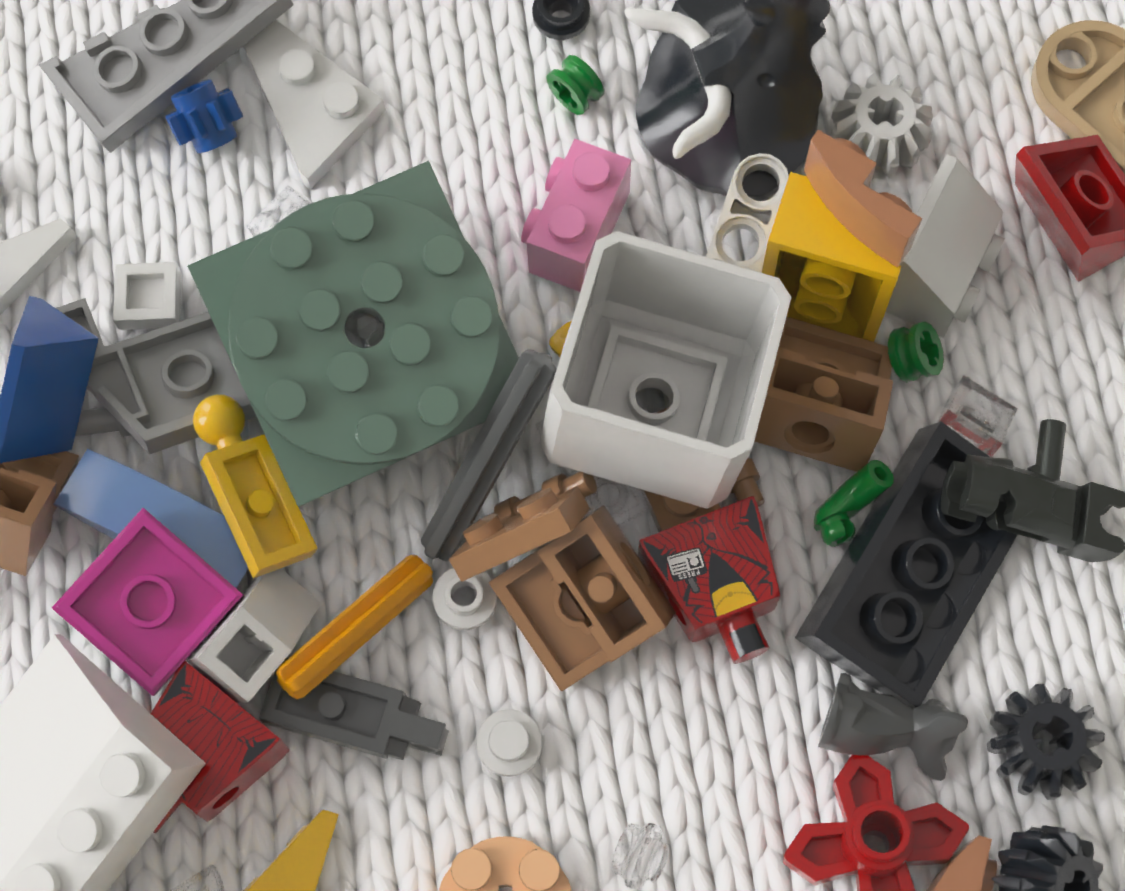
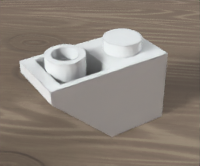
M282 568L257 577L243 593L244 597L186 660V662L236 703H247L253 698L291 653L321 604Z

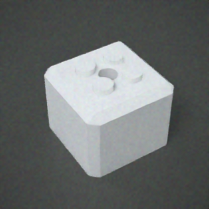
M619 231L596 240L550 389L539 445L549 462L707 509L727 499L753 448L791 301V296L781 280L774 276ZM645 388L659 389L668 397L670 408L662 413H649L639 406L635 395Z

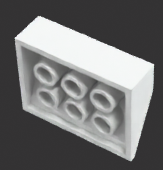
M54 634L0 706V891H108L206 764L61 634Z

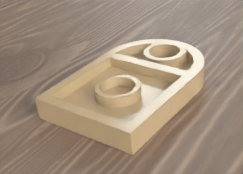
M1097 20L1070 23L1055 31L1045 41L1039 51L1031 74L1034 98L1042 112L1071 139L1099 135L1125 174V29L1109 22ZM1061 50H1073L1084 58L1086 66L1078 69L1068 68L1060 63L1056 53Z

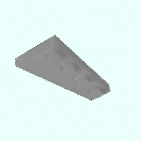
M180 0L167 8L160 9L158 5H155L137 14L138 22L110 37L104 31L84 41V50L63 61L58 56H55L38 66L100 143L111 153L173 103L171 96L198 83L294 4L291 0Z

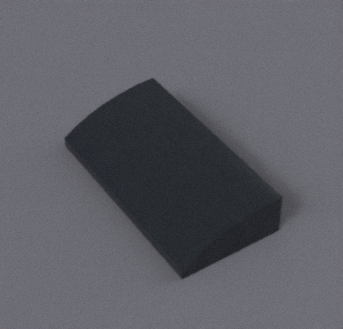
M942 421L918 429L892 473L894 483L878 496L795 636V639L845 672L883 694L894 696L912 709L923 703L1018 535L1004 530H993L986 524V517L977 515L975 522H969L942 513L941 496L943 482L953 461L965 462L968 454L989 457Z

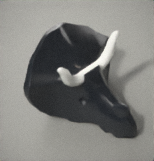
M676 0L672 11L626 8L624 13L632 23L645 30L662 32L651 52L646 77L636 103L638 129L651 156L667 168L678 173L696 188L725 196L739 163L751 155L758 153L770 154L784 164L788 175L790 172L798 173L806 163L810 141L818 127L819 106L823 98L822 82L810 55L812 46L826 32L823 20L830 12L829 0ZM757 170L751 172L742 182L744 192L748 197L756 201H763L778 191L777 180L767 171Z

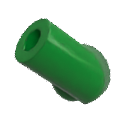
M879 460L869 461L816 509L813 520L814 530L821 532V538L825 544L836 547L849 542L854 537L856 527L850 519L892 486L894 477L889 467Z

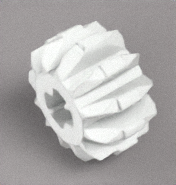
M873 73L867 78L865 87L851 82L850 86L845 90L843 100H838V103H835L831 115L835 125L832 126L830 136L834 139L844 138L858 145L865 152L867 158L876 162V166H880L890 179L896 174L899 164L912 169L918 163L920 151H924V149L929 147L933 136L932 128L929 127L933 118L932 106L920 104L922 98L920 86L904 91L901 89L902 81L899 74L888 85L882 84L876 74Z

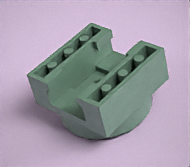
M429 160L353 194L338 195L308 204L285 217L272 229L187 265L298 507L484 423L519 359L498 313V305L488 273L476 252L464 239ZM356 311L358 315L363 313L370 314L376 317L380 323L383 322V338L375 346L361 348L352 344L347 338L345 325L354 316Z

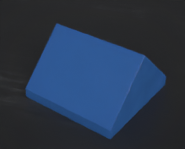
M33 296L28 298L11 344L0 394V463L72 450L99 339L45 300Z

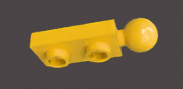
M221 394L211 395L203 399L194 411V429L204 442L217 446L218 449L205 453L200 464L252 578H257L311 558L318 549L297 506L265 434L243 441L241 434L245 427V414L241 405L232 397Z

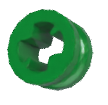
M569 55L562 61L563 70L553 69L546 76V80L550 90L564 107L576 115H582L589 109L588 100L598 101L604 95V87L597 74L586 62L575 55Z
M922 321L913 324L910 329L901 327L891 331L888 338V355L896 375L902 381L908 383L919 380L921 375L931 377L940 374L944 364L943 348L936 330L930 323Z

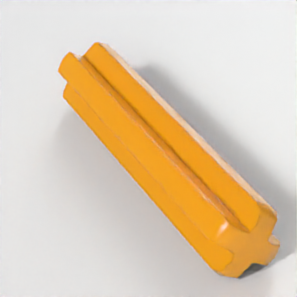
M413 554L405 557L276 669L277 682L281 688L294 699L305 697L432 585L433 571L431 567L417 555Z

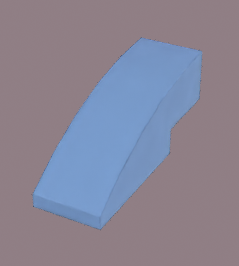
M90 449L86 450L53 504L112 539H115L138 512L144 508L236 589L248 570L224 515Z

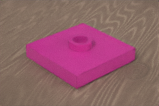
M142 508L51 608L148 693L155 696L176 673L180 665L193 654L244 595L146 509Z

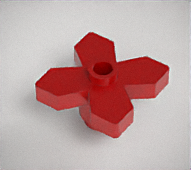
M851 755L832 785L844 822L804 824L785 851L783 863L814 886L856 874L857 891H915L907 866L947 864L969 831V825L937 802L904 811L894 804L891 771L868 755ZM870 835L880 837L885 842L886 853L870 849L863 839Z

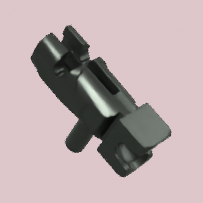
M1045 419L1040 422L1035 465L1028 467L1027 470L1014 467L1013 461L1008 458L983 457L970 454L966 456L965 462L953 461L948 469L943 482L941 511L945 515L969 522H975L977 515L986 517V524L993 530H1004L1056 545L1057 553L1087 562L1111 560L1125 550V542L1120 537L1106 532L1100 520V516L1107 513L1112 506L1118 509L1125 507V492L1094 482L1079 486L1060 480L1066 423L1060 420Z

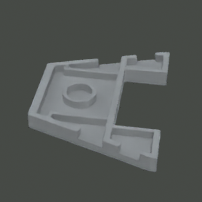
M86 298L56 308L99 338L87 389L149 455L198 438L199 436L193 425L194 411L203 399L211 395L221 394L235 399L244 411L245 421L256 417L209 312L104 346Z

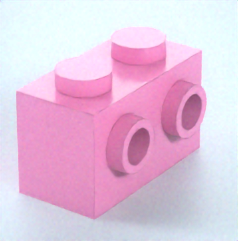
M575 138L566 158L558 156L555 158L545 183V191L549 192L542 210L533 208L530 211L521 235V242L527 244L529 273L576 291H581L596 240L612 233L629 196L631 159Z

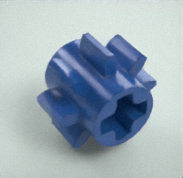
M209 79L193 84L171 96L176 111L166 115L165 118L179 146L191 141L197 153H205L223 146L237 137L232 122L244 116L232 90L230 91L229 88L217 92L213 81Z

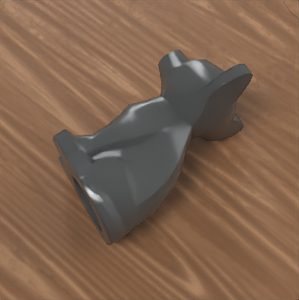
M841 672L828 707L817 747L842 754L875 755L909 746L915 754L919 768L925 775L934 780L941 781L945 779L947 772L945 756L953 750L959 734L967 728L968 719L965 715L951 712L943 702L936 699H929L925 704L912 709L892 695L861 690L852 682L850 674Z

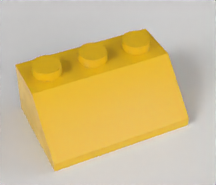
M790 172L768 239L762 273L779 278L790 294L791 301L787 317L874 342L898 280L901 265L897 268L877 255L849 232L825 206L813 189L807 175L804 176Z

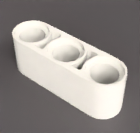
M758 153L748 156L739 163L733 174L706 257L761 273L768 239L789 178L787 168L779 159L770 154ZM757 170L767 171L772 174L777 180V193L765 201H756L748 197L742 186V182L748 174ZM746 229L757 238L758 251L752 258L745 261H736L728 257L724 252L722 242L725 236L732 230Z

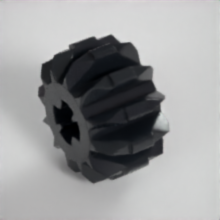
M1042 683L1035 684L1030 689L1028 698L1015 691L1005 699L1009 712L996 711L991 716L989 723L1002 735L994 737L987 742V751L993 754L1007 755L1008 760L1002 763L996 769V772L1000 778L1008 777L1015 771L1021 774L1018 783L1019 794L1027 796L1036 788L1039 782L1047 800H1055L1061 796L1063 785L1073 792H1078L1087 785L1083 771L1095 772L1101 767L1102 759L1089 748L1101 744L1105 740V733L1098 729L1085 728L1084 723L1095 713L1094 707L1086 705L1077 712L1070 708L1073 700L1072 689L1063 688L1052 701L1046 686ZM1042 729H1045L1054 737L1049 741V744H1057V748L1048 755L1037 747L1042 742V739H1033V736Z
M1042 825L1041 828L1031 827L1025 832L1012 833L1010 849L998 851L1001 863L1000 874L991 878L999 885V891H1103L1099 888L1098 878L1103 871V864L1093 860L1094 847L1092 842L1081 839L1076 833L1066 832L1065 828Z

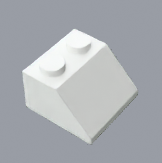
M947 153L916 215L922 218L911 249L900 264L899 277L886 309L887 313L911 324L922 321L930 323L938 336L942 338L945 337L953 318L964 323L966 322L981 290L970 284L977 268L990 272L1005 238L994 234L1004 211L961 161Z

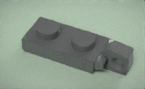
M333 671L305 697L300 699H294L278 684L276 673H274L259 716V720L264 724L387 759L389 756L404 760L407 747L442 756L449 733L445 723L418 716L421 707L420 701L407 697L404 691Z

